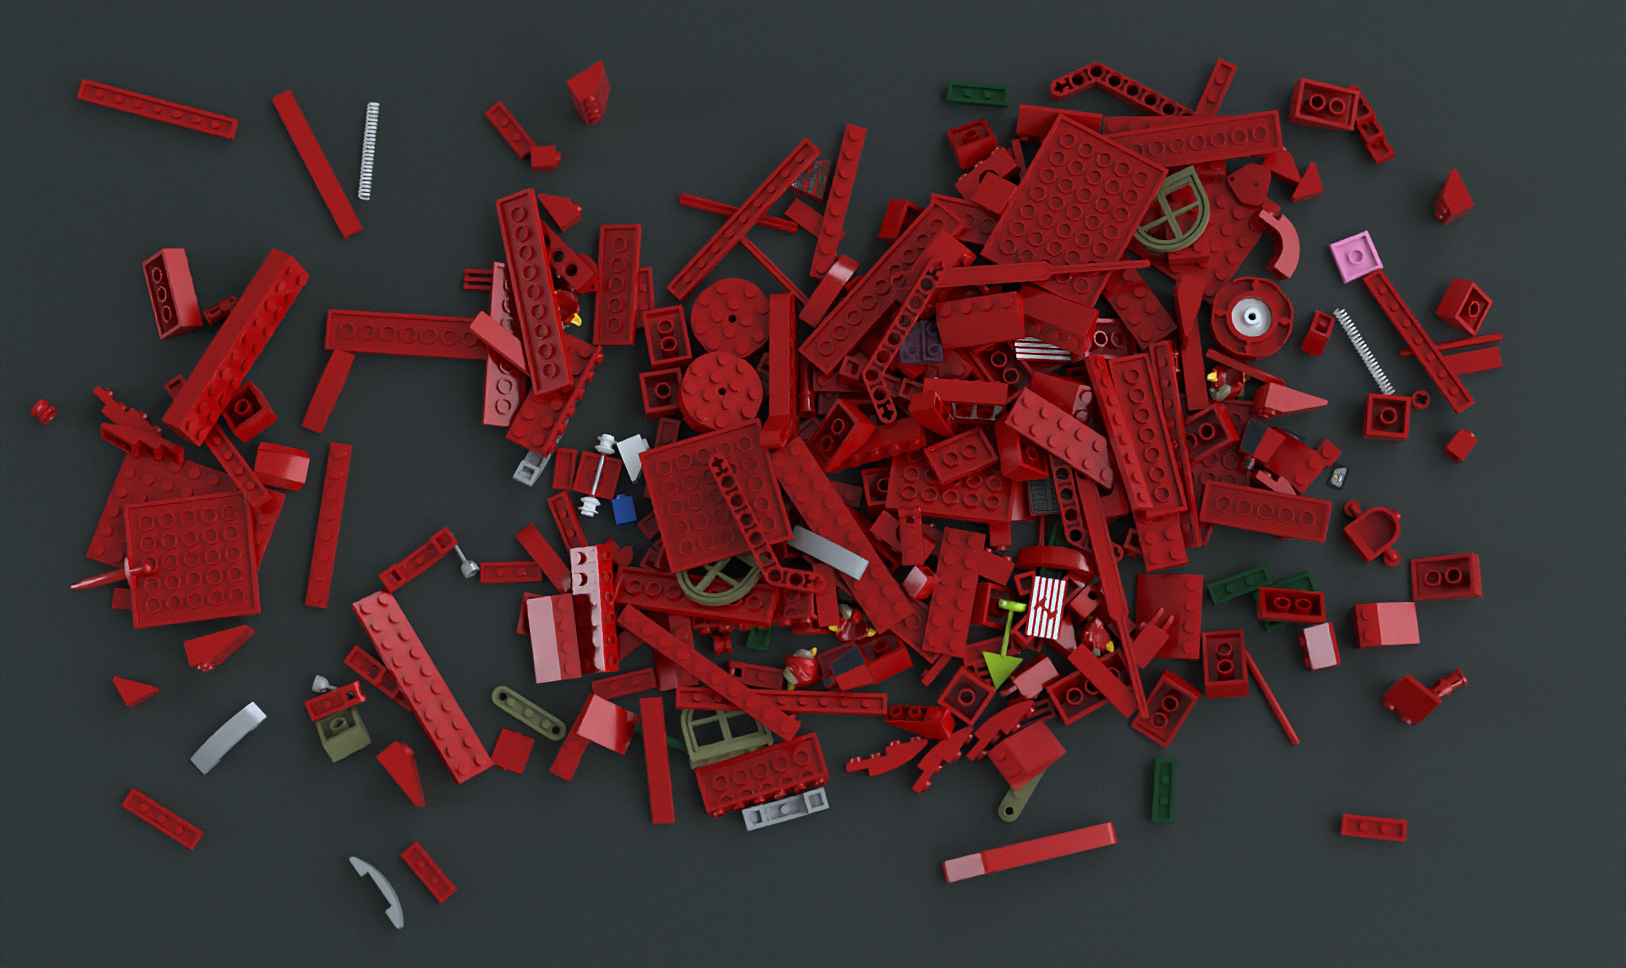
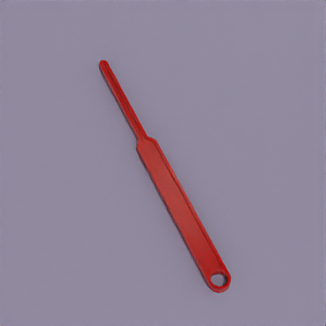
M743 236L740 244L788 292H792L796 300L805 307L809 298L746 236ZM827 310V313H826V315L824 316V318H823V319L821 320V322L819 323V325H820V324L826 319V317L830 314V312H829L828 310ZM859 346L849 354L850 357L861 360L865 364L869 359V356ZM886 369L885 373H886V374H889V375H891V376H893V375ZM892 399L894 405L907 418L912 416L908 412L909 403Z
M1149 260L1051 266L1046 261L954 267L947 268L936 288L1047 280L1052 274L1149 267L1151 263ZM940 268V269H934V270L932 271V273H929V272L927 271V272H926V275H929V276L933 277L934 279H936L937 276H935V275H933V274H934V272H935L936 270H941V268ZM922 270L895 272L890 279L891 286L896 290H911ZM897 274L904 275L907 280L905 286L901 288L896 287L893 283V279ZM928 278L921 281V289L931 287V281Z
M1074 469V479L1109 618L1117 623L1139 715L1144 720L1149 717V712L1125 621L1129 611L1097 484L1089 478H1079L1077 470Z

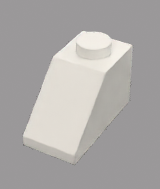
M640 434L616 443L633 485L638 483L643 471L638 453L650 450L646 438L641 439Z

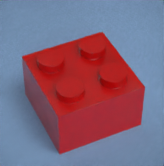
M1197 217L1176 219L1183 235L1193 227ZM1164 222L1162 225L1163 239H1176L1169 222ZM1207 226L1202 235L1188 247L1174 252H1165L1166 266L1208 262L1210 247Z
M680 367L639 374L646 420L682 414L680 407L677 406L676 399L677 390L682 380Z
M251 380L235 391L229 403L222 411V415L233 433L244 443L278 420L262 391Z
M1369 393L1364 401L1362 438L1404 442L1407 440L1411 397Z
M961 664L937 698V703L943 707H948L950 712L973 726L996 693V687Z

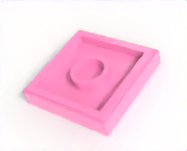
M1368 231L1328 246L1344 284L1369 275L1379 268L1383 269Z

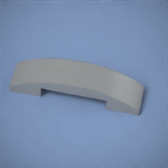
M558 436L556 440L557 445L559 443L561 436ZM529 451L525 459L518 466L513 479L532 487L552 454L549 453L546 459Z
M798 525L795 526L792 531L794 539L787 541L788 545L860 580L869 561Z
M251 702L216 731L190 760L205 775L220 761L224 754L249 731H253L261 724L267 716L254 702Z
M819 788L800 795L742 810L747 831L828 809L829 805L824 788Z
M351 857L349 860L360 876L365 877L370 874L392 907L385 912L397 929L404 927L400 902L387 879L369 863L357 857Z

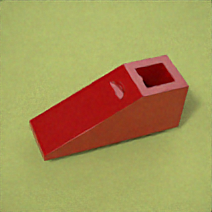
M891 705L885 718V723L929 739L949 740L956 724L948 707Z

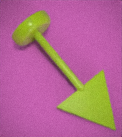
M999 599V607L1009 610L1001 655L982 651L996 690L1023 660L1022 658L1006 656L1014 611L1025 612L1028 607L1026 603Z

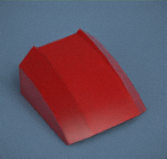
M261 442L258 447L253 472L264 486L299 491L305 484L310 458L307 451Z

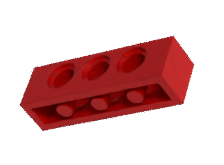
M540 219L545 242L550 241L546 250L549 264L555 268L552 272L560 280L564 277L568 281L566 286L574 294L578 291L581 295H584L599 277ZM563 254L562 261L556 262L557 257ZM573 268H577L576 274L570 276V271Z

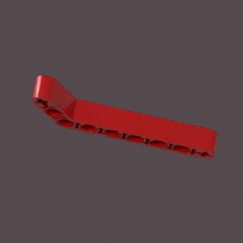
M1099 62L1091 63L1055 79L1051 83L1049 96L1053 101L1061 102L1096 87L1150 116H1202ZM1098 71L1101 76L1093 77L1091 72ZM1079 79L1082 81V84L1077 86L1073 84L1072 80ZM1115 80L1119 85L1113 87L1109 84V81ZM1058 88L1059 90H1062V93H1060L1059 91H1055V89ZM1132 89L1136 91L1137 95L1130 96L1127 90ZM1152 99L1155 104L1147 105L1145 100ZM1169 108L1173 114L1166 115L1163 109Z
M932 257L928 260L862 369L861 376L879 419L884 423H892L897 417V411L884 381L883 374L945 274L947 264L943 258ZM938 261H940V266L942 267L941 270H936L933 274L937 276V278L934 279L933 277L926 275L927 271L929 273H932V271L934 270L932 263H937ZM928 278L931 281V287L928 290L921 289V281ZM912 297L920 299V305L917 308L910 307L909 301ZM902 315H908L909 323L906 326L899 325L898 320ZM891 333H897L899 336L898 342L895 344L888 342L887 338ZM880 351H886L888 354V358L884 362L877 360V354ZM869 369H875L877 372V376L873 380L866 378V372ZM878 388L883 389L885 392L884 397L881 399H875L873 395L874 391ZM885 403L886 408L889 411L892 410L889 418L881 415L884 413V409L881 405L877 407V404Z
M792 292L770 295L769 417L760 430L759 440L762 449L784 447L794 430L795 301Z
M1047 452L1065 539L1069 544L1093 554V550L1088 545L1090 541L1088 531L1083 527L1071 467L1059 459H1054ZM1059 468H1064L1067 471V477L1064 480H1060L1056 476ZM1065 488L1069 489L1072 493L1071 498L1067 501L1063 500L1060 495L1061 491ZM1068 509H1073L1076 513L1073 521H1068L1065 518V512ZM1074 529L1080 532V539L1076 542L1072 541L1069 537L1070 532ZM1111 542L1113 549L1115 547L1116 553H1118V556L1115 557L1116 562H1118L1123 557V549L1118 544Z
M713 454L708 461L709 468L769 585L810 594L824 593L827 589V581L821 574L781 567L729 462L724 455ZM715 461L723 462L721 466L725 473L721 474ZM726 478H731L734 481L730 488L723 487V481ZM735 497L743 498V503L735 507L732 505V500ZM750 515L752 516L751 524L743 525L741 523L742 518ZM754 534L762 536L759 544L751 543V537ZM763 553L771 554V560L768 563L760 561ZM779 572L781 574L780 580L777 582L770 581L771 573ZM795 575L802 577L801 583L797 586L791 584V578ZM806 576H808L809 582H816L819 579L823 584L818 586V589H815L814 585L807 583V588H804Z
M1113 822L956 858L942 862L946 883H951L1118 842Z

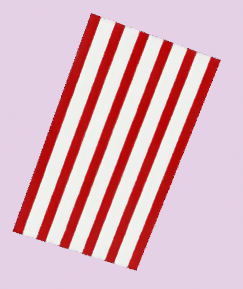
M1025 335V339L1014 340L1017 360L1071 363L1070 351Z
M1033 576L1025 628L1026 635L1060 639L1068 581ZM1044 596L1047 598V600L1043 603V605L1051 613L1055 609L1058 611V613L1051 620L1047 618L1049 614L1043 608L1039 607L1037 610L1033 609V607Z

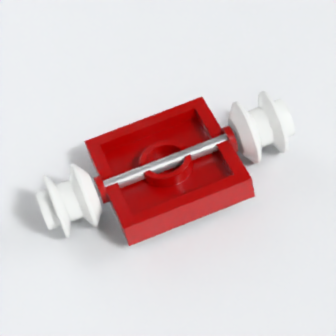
M603 434L602 437H597L601 442L595 448L600 454L584 450L582 452L572 489L574 492L588 495V497L581 498L584 505L578 509L582 511V515L593 517L594 514H598L595 508L601 505V503L596 499L597 497L609 501L614 499L624 461L608 457V455L615 453L612 445L618 443L614 441L615 437Z

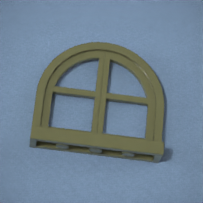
M1192 165L1166 177L1153 201L1159 200L1166 216L1143 227L1139 225L1134 237L1146 248L1157 252L1178 251L1194 243L1204 232L1210 217V204ZM1190 184L1197 201L1172 213L1165 196ZM1199 206L1195 224L1183 235L1175 217ZM1168 221L1176 239L1158 240L1147 235L1145 231Z
M748 552L735 556L753 567L740 583L720 572L731 558L718 561L713 567L708 564L701 566L709 572L696 588L688 579V570L676 573L682 591L691 600L702 605L721 606L735 602L746 595L763 576V573L753 553ZM761 555L760 561L762 563H768L770 561V559L766 558L763 555ZM716 576L734 586L733 589L723 593L711 594L703 592Z
M682 710L681 730L688 751L691 769L773 745L770 729L757 720L755 721L759 732L732 739L726 718L745 714L743 711L727 713L716 711V716L692 721L694 710ZM719 720L725 741L698 747L692 727Z

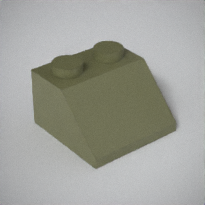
M355 705L315 721L322 745L333 762L343 759L371 743L368 731Z

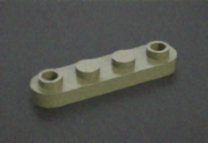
M499 686L493 691L492 700L498 707L553 741H559L565 737L567 728L561 720L506 686ZM503 693L507 695L505 701L500 700V695ZM554 727L560 728L558 734H553L552 730Z
M1045 770L1018 791L1010 787L998 808V815L1003 821L1013 822L1018 818ZM1007 807H1011L1013 809L1012 815H1007L1005 813V809Z

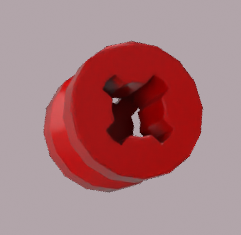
M41 399L33 406L30 414L33 417H38L40 422L46 425L55 417L57 409L53 406L50 407L45 399Z
M725 633L724 636L713 635L715 656L724 652L732 654L730 633Z

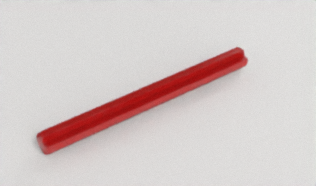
M682 193L679 199L680 205L730 218L739 209V207ZM766 214L756 222L757 225L796 234L798 229L797 222Z

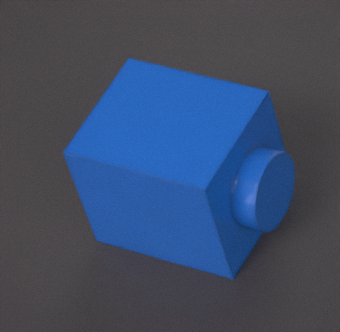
M628 494L617 495L616 499L612 500L617 526L621 527L638 523L633 497L628 496Z

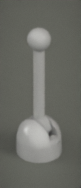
M456 545L454 549L463 561L461 571L464 577L469 578L475 575L480 570L474 561L466 560Z
M319 675L316 676L312 686V691L317 693H323L328 689H337L330 686L328 680ZM347 692L348 696L354 697L353 692Z

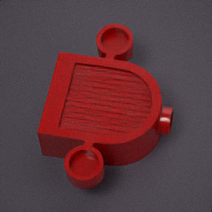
M1348 501L1343 507V512L1345 516L1349 518L1355 517L1356 519L1341 530V534L1366 564L1383 552L1382 559L1386 566L1394 567L1398 565L1401 556L1398 551L1391 549L1390 546L1396 542L1400 535V514L1395 509L1390 510L1385 507H1374L1362 513L1361 506L1357 501Z

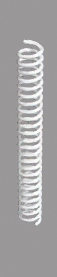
M371 102L367 105L369 108H367L368 112L366 113L367 120L365 124L366 131L364 132L365 143L363 145L365 147H363L364 151L362 152L364 155H362L363 163L361 164V182L359 183L360 190L358 191L360 193L358 197L364 200H369L370 198L361 197V195L370 196V194L361 193V191L370 192V190L361 188H371V186L362 184H371V182L362 180L372 179L369 177L362 176H372V174L363 172L371 173L373 171L369 169H372L373 167L368 165L365 166L363 164H374L373 162L364 161L374 160L373 158L364 157H373V154H366L364 152H375L374 150H366L365 148L374 149L375 147L366 146L365 144L375 145L374 142H366V140H376L374 138L366 137H376V135L374 134H367V132L376 133L375 130L367 129H377V127L367 125H377V123L374 122H377L378 120L374 118H377L378 116L374 114L379 113L378 111L369 110L379 109L378 107H370L369 105L379 106L378 103Z
M1337 308L1333 314H1337L1336 318H1339L1340 325H1343L1342 328H1345L1344 332H1347L1346 335H1350L1349 339H1351V342H1354L1353 346H1356L1355 349H1358L1357 353H1360L1359 356H1363L1361 360H1364L1366 367H1369L1368 370H1371L1370 374H1373L1374 381H1378L1377 384L1379 388H1382L1381 391L1384 392V395H1391L1395 390L1389 391L1393 386L1388 387L1390 383L1385 384L1388 379L1382 381L1386 376L1379 378L1384 374V372L1379 373L1382 369L1376 370L1380 365L1373 367L1377 362L1370 364L1375 358L1369 360L1373 355L1367 356L1371 353V351L1366 352L1369 349L1368 347L1363 349L1367 344L1360 346L1364 341L1357 343L1362 339V337L1356 339L1360 334L1354 335L1358 330L1351 332L1356 328L1355 326L1350 328L1354 323L1347 325L1351 322V319L1344 322L1349 316L1343 318L1347 313L1340 314L1345 309L1338 311L1339 309Z

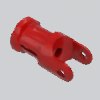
M231 296L219 301L215 307L203 310L209 324L214 326L215 322L225 317L228 318L237 304V298Z
M1457 668L1454 670V673L1446 678L1441 677L1438 679L1435 685L1431 686L1428 690L1432 691L1439 698L1443 695L1452 694L1454 689L1461 685L1465 686L1468 683L1464 674Z

